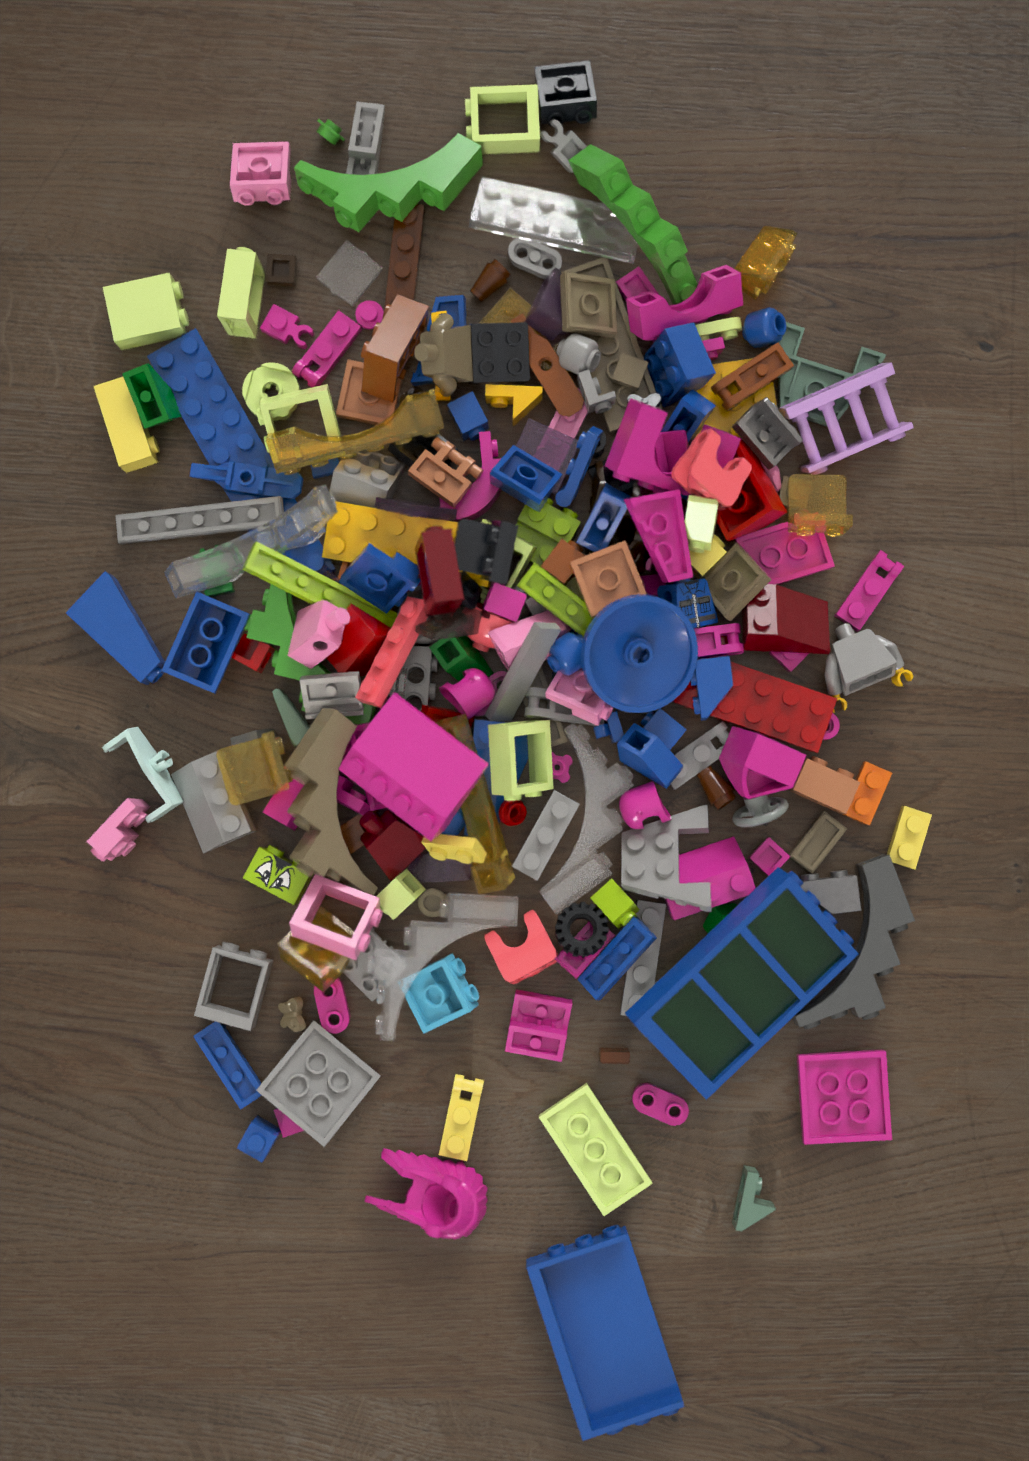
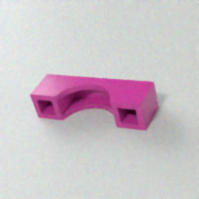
M724 265L701 273L699 284L693 294L685 301L675 305H669L665 298L652 290L626 299L630 332L642 340L650 341L658 338V335L665 328L693 322L702 323L714 315L732 312L734 308L743 306L741 272L728 265Z

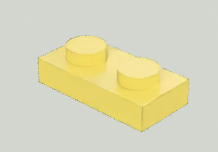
M901 806L887 855L891 857L892 863L916 869L932 814Z
M440 834L432 841L426 837L422 839V844L429 851L430 856L440 861L453 859L465 864H470L471 862L484 863L487 852L476 838Z

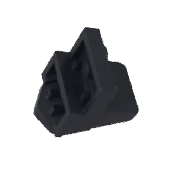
M461 519L458 522L454 538L459 570L480 574L483 580L507 584L518 525L505 521H492L491 524Z

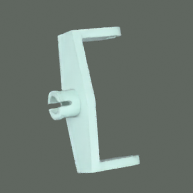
M139 727L128 728L106 743L102 748L105 753L111 752L128 741L142 771L165 801L164 805L145 817L147 823H150L183 803V800L167 770L168 767L173 765L172 758L167 761L164 760L170 755L164 750L159 751L157 754Z

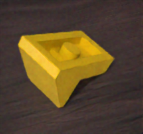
M486 384L485 400L487 404H491L495 408H506L508 404L513 405V426H515L542 401L543 387Z

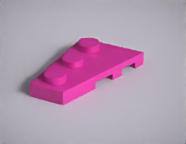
M680 489L624 499L662 583L692 578L693 572Z

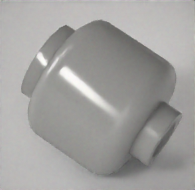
M573 333L566 339H562L557 347L560 366L578 375L579 372L588 369L590 372H594L598 367L601 351H599L597 342L588 337Z

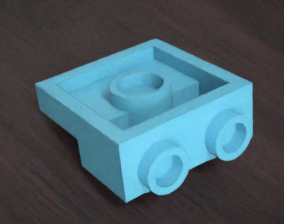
M453 953L397 981L423 1034L471 1012L479 1005L477 1002L479 999L478 990L473 984H468L464 976L466 973L465 965L460 958H455Z

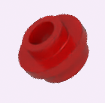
M505 800L499 809V818L507 826L521 824L527 814L526 807L521 800Z

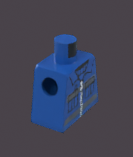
M687 578L658 587L657 597L678 607L687 616L693 628L718 623L708 582L705 578L693 580Z

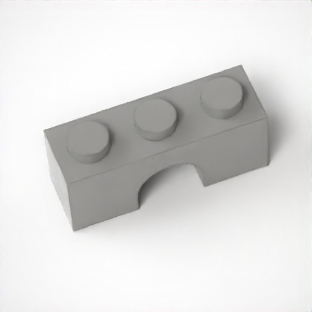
M554 790L512 867L538 881L580 804Z

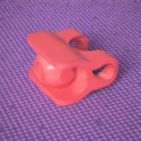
M712 428L706 429L695 437L688 450L673 467L671 475L692 496L715 499L723 506H731L738 498L742 485L750 474L752 466L744 457L734 458L724 468H721L716 458L721 438Z
M533 909L523 915L528 929V937L521 946L508 947L494 930L484 935L485 942L503 978L510 984H517L557 962L555 958L558 956V953L539 916Z

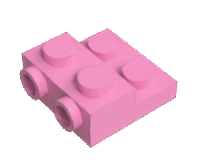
M289 142L233 143L230 188L234 202L250 206L255 201H267L272 205H278L283 200H290Z
M582 668L570 676H566L558 671L545 692L547 699L572 709V715L597 726L602 719L607 721L613 711V707L604 702L591 689Z
M127 798L87 841L93 847L91 849L92 854L104 862L106 859L112 861L115 857H120L121 854L126 856L136 846L135 839L139 836L131 827H137L145 820V817L148 816L145 812L150 806L143 799Z

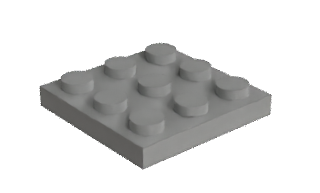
M313 1021L256 1091L325 1147L381 1076L323 1027Z

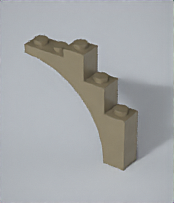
M322 708L284 765L293 772L291 777L304 785L287 810L295 818L293 822L306 831L289 858L297 863V870L309 877L312 874L322 877L327 876L335 882L342 881L346 886L374 896L378 887L361 872L352 859L342 837L337 815L336 790L339 767L346 746L357 726L338 710Z

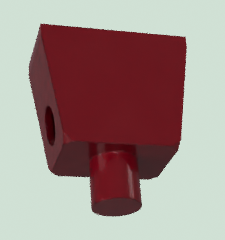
M390 810L385 811L379 818L372 811H368L359 821V824L366 830L361 835L360 840L391 881L425 849V846L422 844L424 836Z

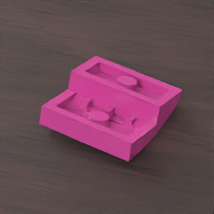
M516 989L505 1052L562 1062L573 1000Z

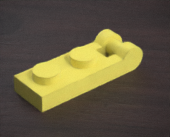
M455 1075L439 1150L440 1156L467 1161L484 1080L476 1078L475 1081L464 1079L463 1075ZM461 1090L472 1092V1098H461Z

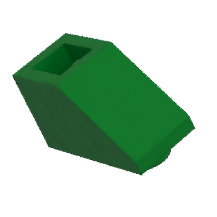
M462 626L449 632L429 647L444 670L459 682L464 678L463 671L470 668H477L488 677L494 674L480 652L472 646L473 642L466 636Z

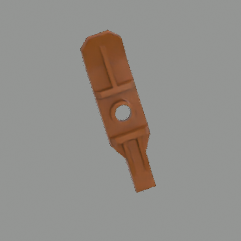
M523 313L511 320V323L526 322L528 324L529 366L559 415L570 417L580 411L584 399L567 370L560 366L559 357L549 341L535 334ZM545 361H549L552 364L551 369L548 371L541 369V365Z

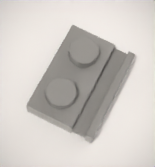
M359 671L301 676L300 686L306 713L305 719H316L322 708L336 709L344 716L364 714L363 703L355 698L361 686Z

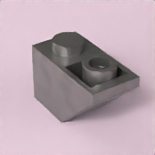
M847 870L830 872V877L819 878V873L801 875L804 884L800 887L805 893L809 890L821 902L818 906L824 911L826 910L831 914L861 911L856 875H848Z

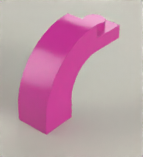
M490 431L479 432L482 458L481 469L484 470L479 479H476L455 508L440 498L442 520L459 522L461 519L473 521L487 512L497 500L501 490L490 484L489 474L501 458L493 459V457H498L497 439L491 440Z
M338 775L337 803L362 816L370 811V806L364 802L366 796L351 789L353 784L348 779ZM294 779L284 784L272 796L263 813L295 831L298 827L293 822L295 818L287 810L304 785Z

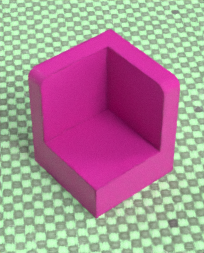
M491 582L482 608L517 622L526 600V594L501 583Z

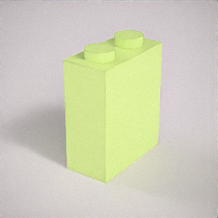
M170 273L103 287L113 339L121 350L172 340L186 334L185 326L189 325V320L185 308L181 309L179 300L183 299V291L180 282H175Z

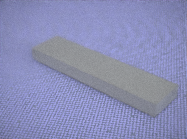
M533 623L485 713L489 721H512L547 657L551 646L561 631V628L556 623Z

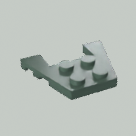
M786 322V332L779 344L794 367L778 378V408L881 364L886 354L861 347L852 374L798 357L796 354L805 328ZM844 396L834 400L835 405L833 409L837 420L840 419L850 406L848 399L845 400ZM818 408L808 411L809 416L806 417L808 421L827 427L822 410L818 411Z

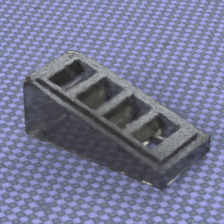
M461 605L455 613L441 614L416 625L415 631L431 640L474 635L479 633L481 611L476 609L469 610L465 605Z

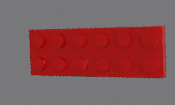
M730 661L733 687L710 716L817 754L837 698ZM689 682L685 690L671 703L694 710L692 697H698L696 685L691 686Z

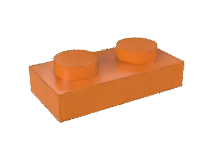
M863 762L856 778L860 782L847 814L842 815L870 826L892 773L869 762Z

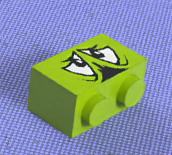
M269 844L268 848L259 847L243 879L292 905L298 904L314 874L309 877L296 869L297 863L283 857L285 852Z

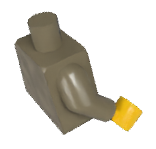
M447 310L431 312L432 324L430 331L421 333L420 344L416 346L414 354L416 359L421 361L423 375L433 378V382L436 384L435 400L451 401V395L456 390L457 383L473 381L471 325L452 327L454 320L451 315L447 314Z

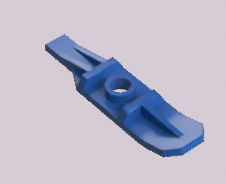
M228 461L218 466L192 463L190 470L191 478L215 481L225 490L269 497L280 496L283 499H295L301 494L303 477L297 470L277 469ZM248 472L251 474L249 482L241 480L243 473Z

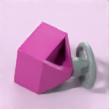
M732 726L719 760L728 779L740 796H743L745 805L733 814V823L740 827H753L768 823L782 816L789 807L788 801L782 797H768L767 794L793 788L806 754L761 734ZM753 816V818H742V817Z

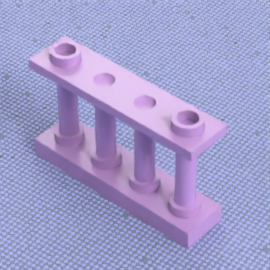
M892 362L878 364L778 408L785 419H792V422H796L800 436L803 439L810 462L799 466L801 472L811 473L812 476L821 474L828 470L827 465L887 439L889 442L901 439L906 436L905 431L914 428L912 422L898 423L885 386L887 382L886 377L895 374ZM868 385L875 390L887 425L886 429L872 434L859 394H861L860 389ZM844 396L845 400L848 399L861 436V440L850 445L845 443L833 409L835 405L834 400ZM818 408V411L822 410L836 450L822 457L819 454L806 418L809 416L808 411Z

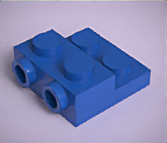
M369 543L345 570L339 583L387 614L394 605L399 607L402 604L408 590L413 592L420 583L418 566L398 552L391 558Z

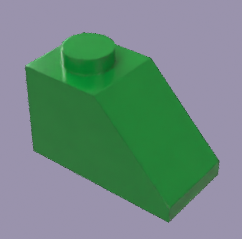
M149 363L122 373L144 429L159 426L182 417L172 389Z

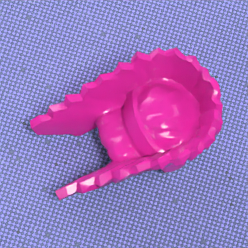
M383 1148L381 1158L394 1168L399 1175L413 1179L412 1185L408 1189L404 1204L366 1195L364 1201L376 1205L378 1209L392 1215H397V1218L419 1225L431 1237L456 1240L462 1236H469L483 1219L487 1209L486 1203L488 1200L486 1194L488 1188L483 1184V1176L476 1173L474 1168L466 1167L463 1161L454 1163L451 1159L442 1161L437 1157L430 1158L425 1154L416 1156L413 1152L408 1154L401 1150L393 1152L390 1149Z

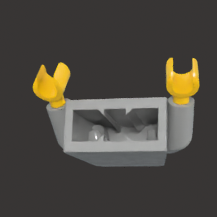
M849 623L842 624L836 628L834 632L839 641L832 644V651L826 659L824 675L828 694L841 701L842 710L845 711L847 708L846 700L840 697L842 691L844 696L890 677L894 685L903 686L900 680L902 673L907 681H912L913 673L903 669L904 661L895 643L880 635H875L870 629H865L855 634Z

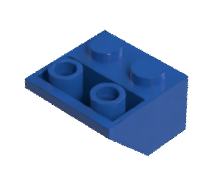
M694 322L665 328L643 356L644 361L649 362L647 369L655 386L656 393L661 396L663 407L670 406L681 400L692 389L697 391L703 388L716 374Z

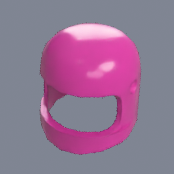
M477 668L463 671L464 678L454 685L446 682L439 687L441 694L467 720L488 706L495 695L491 680L483 671Z
M653 781L629 789L620 797L619 809L625 823L632 829H643V820L651 816H659L662 823L672 820L669 812L661 802Z

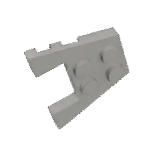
M702 805L672 815V820L664 823L658 820L644 825L643 829H631L622 832L621 885L623 890L657 899L662 897L674 900L679 905L686 906L689 904L700 907L702 911L711 912L710 882L680 883L679 835L709 833L708 805Z

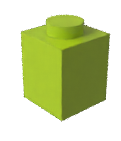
M612 878L590 897L618 929L622 926L625 927L633 917H637L636 913L640 910Z

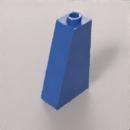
M105 571L72 605L66 614L140 683L148 685L151 682L153 684L164 674L162 668L165 660L118 580Z

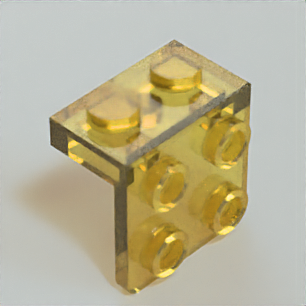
M793 474L789 477L788 532H797V535L810 536L815 533H826L827 536H841L853 526V514H846L845 476Z
M273 731L261 734V738L217 751L216 757L228 798L232 805L237 806L289 790V783L293 782V778L291 777V771L283 766L280 755L285 754L282 740L280 737L275 738Z

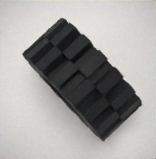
M575 902L570 907H565L562 913L559 914L555 926V936L559 946H562L567 954L569 952L574 957H588L590 954L597 953L604 945L608 934V921L606 917L604 918L601 909H596L595 905H587L586 902L576 904ZM585 919L591 923L593 934L589 939L580 941L572 936L570 926L575 920Z

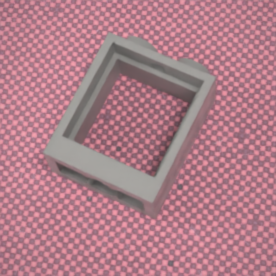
M223 942L222 946L217 945L212 948L194 1016L251 1031L256 1027L274 960L267 958V953L251 949L250 953L239 951V945ZM223 956L262 967L249 1013L210 1003Z

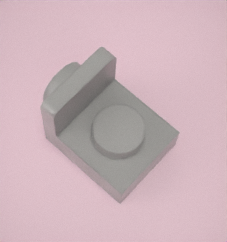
M589 369L578 373L577 383L587 412L595 411L596 414H600L610 410L616 401L615 391L598 396V394H601V388L597 377L592 378Z

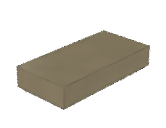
M822 811L789 854L790 858L810 874H813L847 828L827 812Z

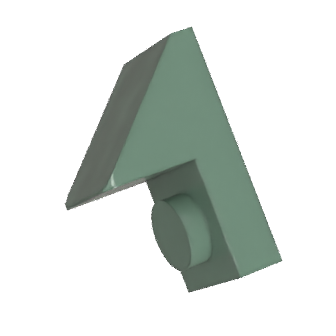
M743 1165L732 1218L735 1230L741 1232L776 1209L773 1202L755 1198V1195L760 1194L762 1188V1178L759 1177L755 1167Z

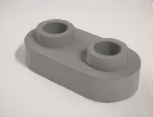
M518 237L509 245L508 257L513 266L547 280L553 279V274L561 272L562 258L556 250L526 237ZM519 252H525L527 256L525 258H519L517 254ZM551 263L553 267L551 269H545L543 267V264Z

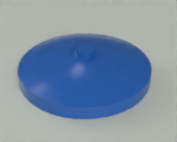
M646 594L625 596L604 607L587 628L581 648L582 669L591 689L610 706L631 713L654 711L675 700L689 684L698 659L697 637L687 616L674 604L657 596Z

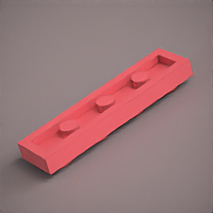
M407 596L396 620L387 633L382 647L375 656L368 674L361 683L355 697L360 702L382 708L428 618L423 599Z

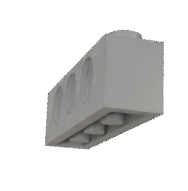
M413 646L395 680L394 693H397L407 702L413 697H418L422 700V704L430 705V700H435L436 683H431L432 672H437L438 660L429 647ZM414 669L424 671V679L418 684L409 681V674Z

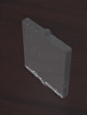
M346 240L316 278L331 290L333 296L338 295L353 307L383 271V268L369 258L366 251L362 252Z

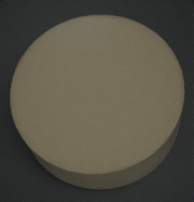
M429 888L418 899L419 909L425 916L437 917L445 911L447 897L441 890Z

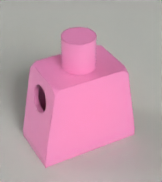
M321 600L299 610L288 656L310 669L314 668L339 648L344 626L350 621V615L347 610L338 608L326 600Z

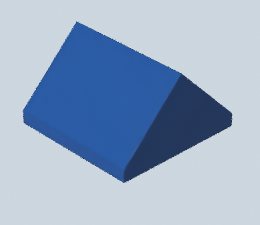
M513 445L493 467L489 476L490 484L540 513L560 480L562 473Z

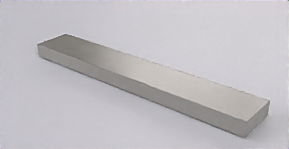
M280 496L115 515L119 544L285 526L283 498Z

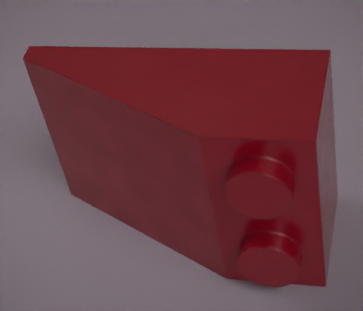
M767 584L742 609L744 650L829 654L828 601L776 584Z

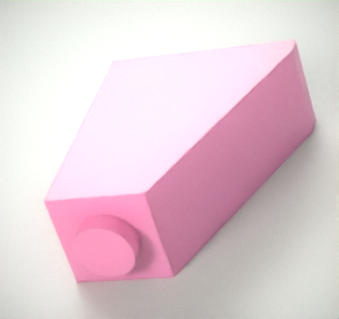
M545 611L493 629L488 632V635L500 661L509 670L534 622L556 623L561 628L556 639L572 629L551 612Z

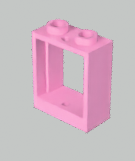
M314 875L290 921L291 934L293 937L357 960L360 952H365L371 939L369 933L372 927H377L381 921L383 911L380 910V899L325 877ZM325 895L365 909L351 939L311 924Z

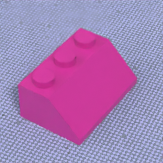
M734 836L679 855L680 883L710 882L711 908L748 896L756 889L748 864ZM664 898L670 918L673 920L702 911L700 907L689 904L683 906L676 904L674 900Z

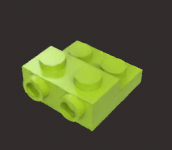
M548 498L540 513L525 505L516 523L518 525L516 536L537 547L530 563L533 564L535 562L540 567L561 539L567 543L569 540H573L581 525V521L577 520V513L565 507L562 511L552 506L554 502L550 498ZM513 550V554L519 556L520 558L522 557L523 554L519 553L516 550Z

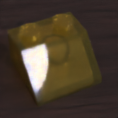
M321 905L311 922L313 925L350 939L355 932ZM291 931L278 943L280 958L322 992H325L343 973L351 959L293 937Z

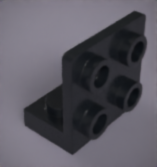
M526 322L470 324L473 381L469 382V384L530 380L528 324Z

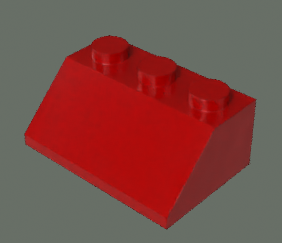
M742 438L734 458L744 457L752 466L751 472L743 483L740 494L734 504L723 506L718 503L717 523L727 541L765 528L787 513L759 458Z

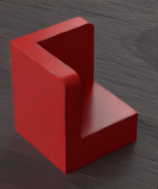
M244 634L232 658L262 674L275 649L264 642L249 639L247 634Z

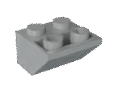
M353 443L333 472L328 499L387 510L404 471L405 464L392 456H385L370 450L366 446Z

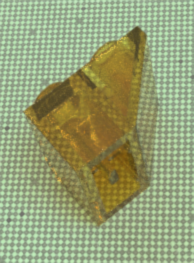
M763 226L734 268L741 272L742 291L757 300L762 292L764 294L769 292L776 281V276L787 266L792 253L797 247L793 244L797 235L795 231Z

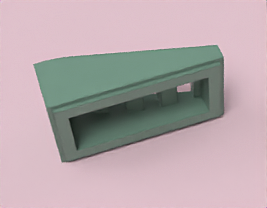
M276 688L272 691L273 697L291 743L296 748L310 728V725L286 693Z

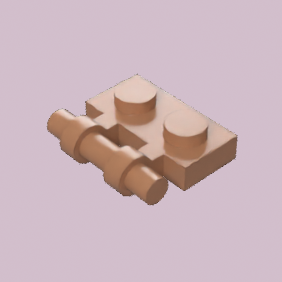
M436 437L431 447L438 451L437 454L434 456L425 449L408 470V475L455 508L472 487V482L466 479L465 476L470 474L474 478L479 479L484 470L476 465V461L470 456L465 457L455 450V445L449 441L445 443L439 437ZM449 459L459 467L455 471L444 463L445 460Z

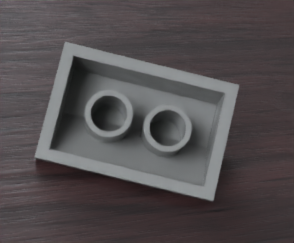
M216 751L171 774L203 853L257 831L225 752Z

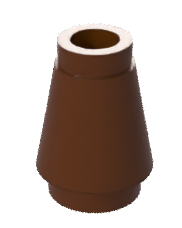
M496 259L491 263L487 262L470 292L480 302H483L508 283L507 279L511 274Z
M711 766L697 774L710 805H714L717 810L722 809L736 798L733 792L735 789L713 770Z

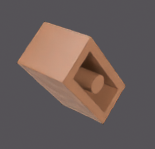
M812 756L811 759L806 758L793 788L788 789V791L839 814H847L860 782L853 779L854 774L847 770L838 768L835 771L826 767L828 762L815 756Z

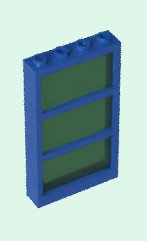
M779 867L773 871L625 1012L632 1023L706 1100L859 955L851 946L854 940L843 929L840 932L835 927L838 923L828 911L822 912L818 908L821 902L809 890L806 893L800 887L804 884L803 881L793 871L786 873Z

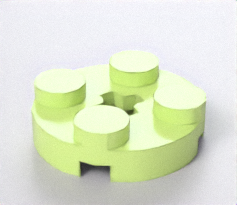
M272 362L261 365L262 367L257 368L255 371L252 370L246 376L242 393L247 407L255 416H257L256 408H260L261 399L268 397L264 393L265 389H270L272 385H275L276 390L279 392L278 395L300 390L296 377L284 365ZM298 404L270 410L273 421L288 419Z

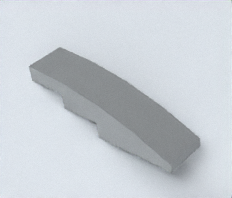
M365 102L356 103L348 148L349 161L346 174H378L385 105Z

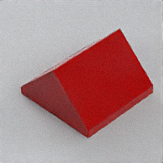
M350 604L346 609L350 615V621L344 626L341 644L339 648L326 658L338 673L359 671L360 676H365L369 672L374 658L382 647L391 628L355 605Z

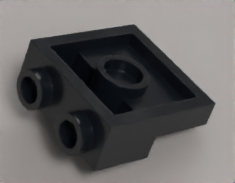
M590 60L535 67L541 125L549 124L551 126L549 122L554 119L559 121L561 125L563 122L569 121L586 124L591 119L597 118V97Z

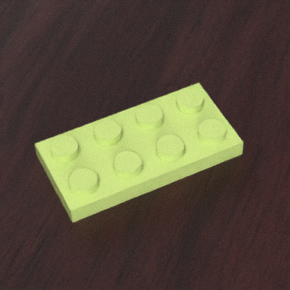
M587 1083L539 1115V1119L603 1216L652 1184L642 1165Z

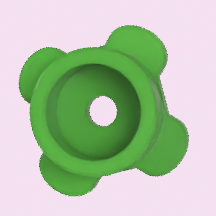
M320 119L317 120L321 125L316 132L333 145H336L339 139L345 140L339 135L342 129L328 119L324 123Z

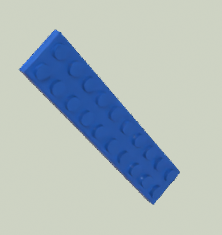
M196 328L147 356L155 371L172 389L179 412L210 465L218 466L228 461L277 468ZM248 472L243 473L241 480L249 482L251 474ZM225 490L231 502L269 497ZM283 499L285 526L248 530L254 542L257 541L324 576L337 571L331 559L322 557L323 546L296 499Z

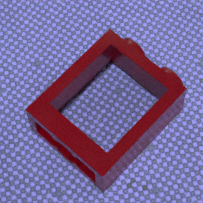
M442 526L428 527L425 529V532L421 533L415 546L426 616L455 613L464 597L452 528L443 529Z

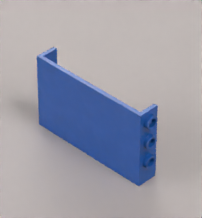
M609 1226L602 1231V1234L593 1237L591 1234H586L576 1238L575 1243L566 1246L556 1244L549 1247L546 1253L526 1259V1268L582 1441L605 1433L608 1435L617 1434L622 1431L623 1427L632 1424L643 1425L648 1423L652 1417L661 1414L670 1416L677 1413L679 1408L684 1407L626 1226Z

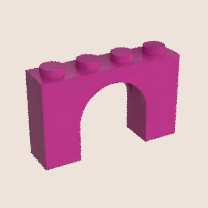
M630 398L605 466L614 471L613 477L625 482H629L631 478L639 480L638 485L650 490H654L655 486L663 488L662 492L680 489V494L686 495V500L688 501L691 494L672 478L671 472H661L655 462V445L667 412ZM704 424L701 432L712 428L721 438L716 458L720 467L724 468L729 461L733 460L741 438Z

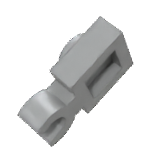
M555 119L551 120L549 123L555 129L554 135L551 137L546 131H542L540 136L545 142L555 145L550 153L569 173H573L568 160L587 146L572 130L564 135L561 123Z

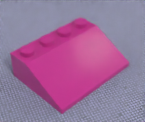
M394 693L354 743L340 765L339 770L424 837L432 841L446 830L489 764L397 693Z

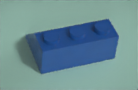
M196 591L162 671L216 694L250 614Z

